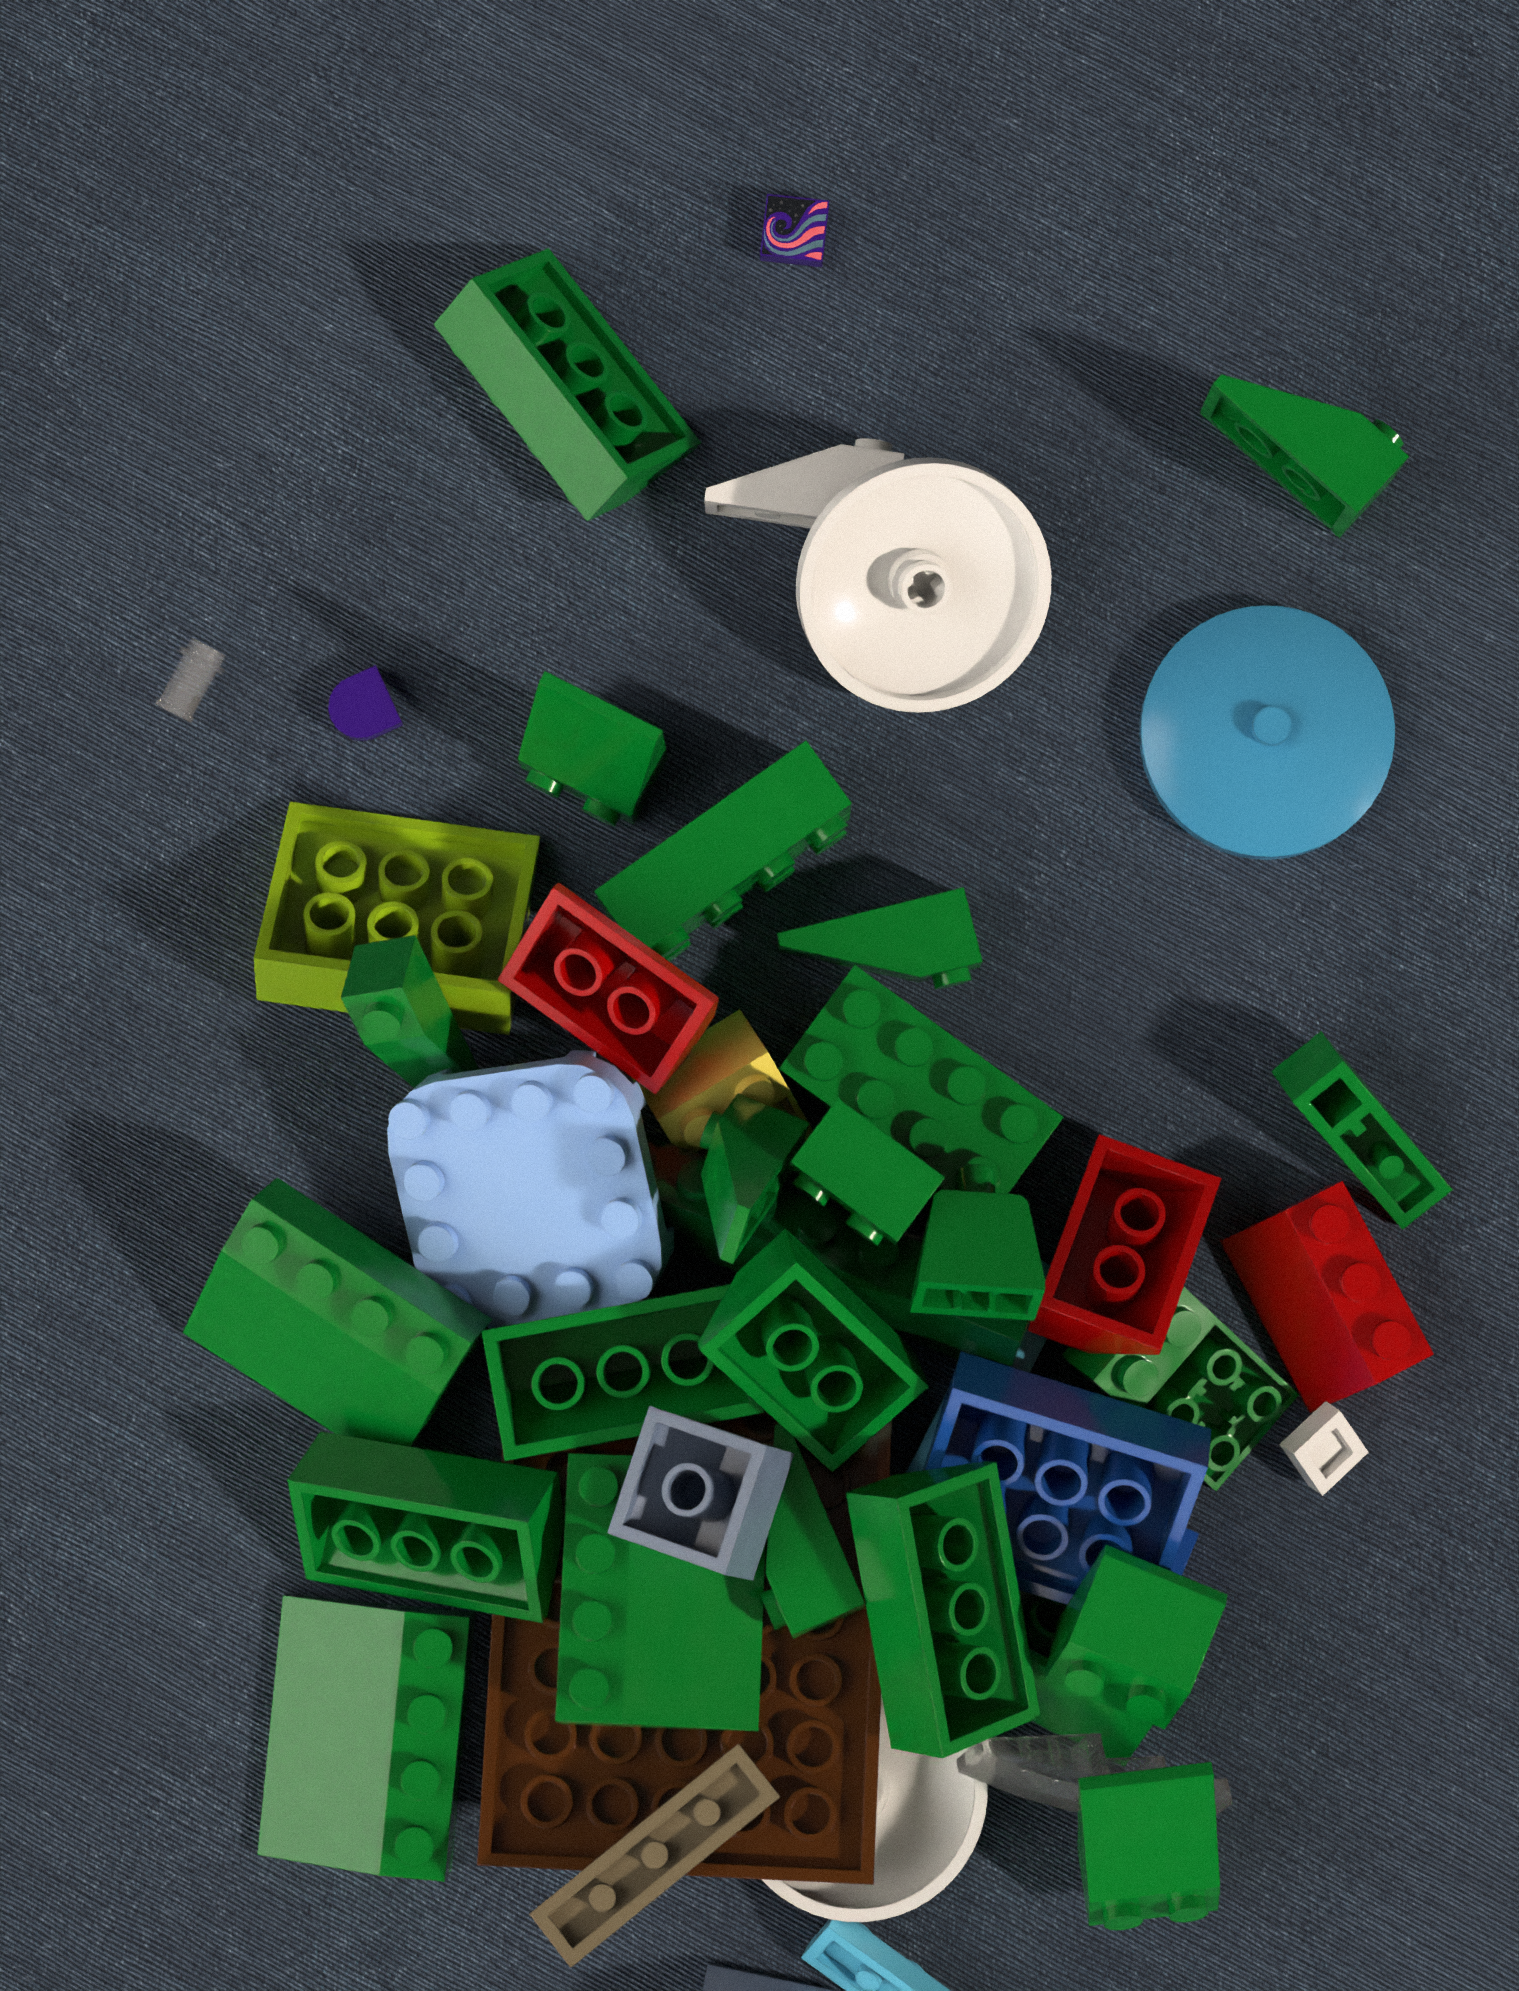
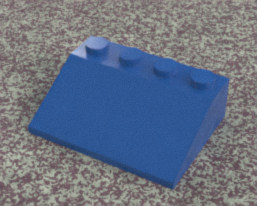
M960 1351L923 1470L984 1461L997 1462L1018 1589L1067 1605L1105 1545L1171 1571L1208 1469L1211 1429Z

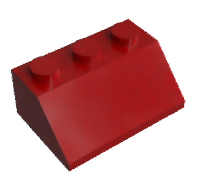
M559 882L551 889L497 979L654 1094L663 1087L686 1061L714 1018L719 1001L718 996Z
M1099 1134L1047 1273L1045 1292L1035 1321H1030L1027 1331L1086 1353L1159 1355L1222 1178Z
M1343 1181L1332 1183L1219 1241L1309 1413L1315 1411L1325 1401L1329 1404L1337 1402L1374 1386L1434 1355Z

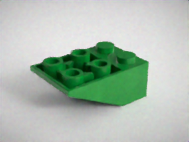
M1183 1287L1159 1355L1086 1353L1070 1346L1061 1355L1106 1397L1210 1428L1209 1464L1203 1481L1214 1491L1220 1488L1299 1395L1185 1287Z

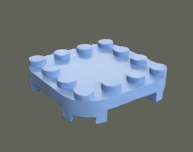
M571 1050L565 1057L452 1074L451 1069L448 1068L427 1076L402 1101L392 1108L389 1113V1125L387 1128L388 1154L415 1268L493 1319L488 1328L510 1326L633 1303L647 1297L662 1277L668 1260L674 1252V1227H666L640 1111L647 1102L637 1081L631 1083L614 1065L596 1058V1051Z

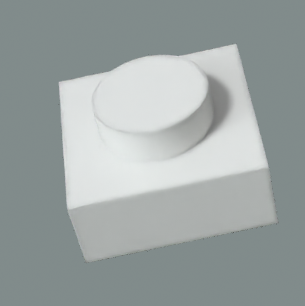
M1326 1401L1279 1444L1307 1485L1322 1496L1369 1453L1341 1411Z

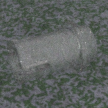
M194 638L190 640L187 648L180 646L178 652L183 656L160 699H157L155 703L189 723H192L193 716L215 674L223 675L225 669L220 667L225 655Z

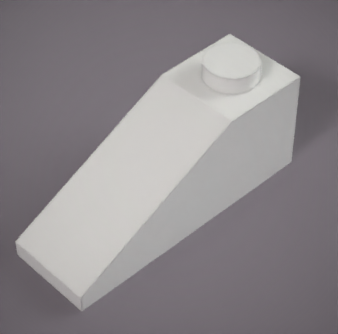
M856 439L855 446L840 444L706 488L704 498L705 513L811 529L826 505L842 489L869 471L886 464L904 460V453L892 452L893 445L882 440Z

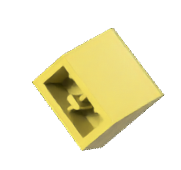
M740 1009L704 1031L686 1061L656 1094L639 1083L648 1106L673 1145L704 1157L707 1156L708 1150L700 1147V1140L713 1111L723 1114L738 1093L808 1122L769 1052ZM810 1124L808 1126L804 1141H806L813 1132V1129L810 1126Z

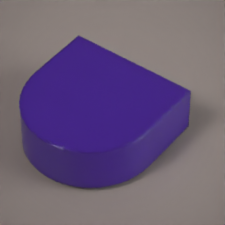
M376 665L342 680L336 685L330 695L328 702L330 719L337 730L349 739L368 741L403 726L402 720Z

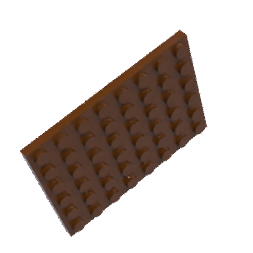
M764 1410L765 1413L706 1424L773 1446L774 1427L779 1423ZM892 1420L833 1472L794 1437L864 1603L865 1599L846 1492L890 1477ZM639 1436L508 1461L504 1460L502 1449L501 1463L558 1472L565 1518L568 1453L633 1456ZM563 1531L548 1615L544 1622L539 1623L492 1614L477 1866L583 1871L739 1744L780 1795V1798L685 1876L874 1885L881 1689L866 1604L865 1608L795 1639L792 1638L787 1625L777 1630L774 1629L764 1605L759 1732L560 1724L555 1722L564 1548ZM767 1536V1539H766L765 1573H766V1557H767V1541H768V1536ZM765 1574L764 1591L771 1589V1586Z

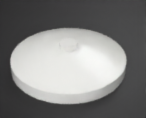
M928 457L900 460L880 466L852 481L826 505L817 517L807 535L798 562L796 576L798 614L806 638L821 664L834 679L856 696L872 704L903 712L919 713L951 709L971 702L996 688L1020 666L1030 653L1039 637L1049 609L1052 577L1050 558L1041 530L1032 514L1009 488L992 475L977 467L950 459Z
M881 1694L874 1885L762 1879L763 1882L780 1897L797 1908L813 1915L844 1922L884 1920L909 1912L928 1902L958 1875L972 1854L981 1834L986 1815L988 1780L980 1743L943 1759L891 1749Z

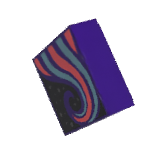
M767 194L760 261L822 267L829 200Z

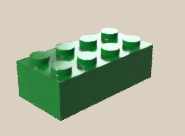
M804 741L594 890L599 904L613 922L670 962L691 946L688 934L707 921L712 929L722 925L743 909L741 896L758 884L764 892L769 891L795 871L793 865L796 862L793 859L811 847L813 852L819 855L841 840L847 834L845 828L848 826L846 822L850 820L852 803L809 743Z
M856 965L853 966L778 1068L784 1078L828 1110L839 1098L943 1175L945 1178L937 1190H956L957 1170L966 1165L981 1164L989 1166L995 1171L996 1193L1008 1194L1064 1118Z

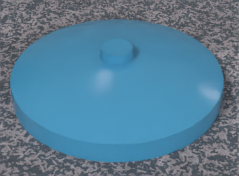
M1269 605L1250 606L1222 613L1201 623L1180 639L1164 657L1152 677L1142 704L1139 721L1140 754L1147 779L1158 801L1170 817L1191 836L1218 851L1237 857L1261 860L1285 859L1303 855L1332 842L1352 827L1373 804L1387 778L1392 762L1395 745L1394 713L1390 695L1376 665L1366 651L1342 629L1328 620L1299 609Z

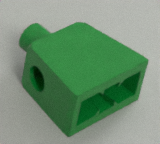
M981 1164L963 1166L956 1172V1190L942 1189L934 1192L923 1233L910 1301V1313L1035 1321L1045 1292V1277L1028 1200L1017 1194L996 1193L995 1171L991 1167Z

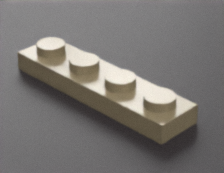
M737 1744L529 1915L571 1968L780 1798V1795L743 1748Z

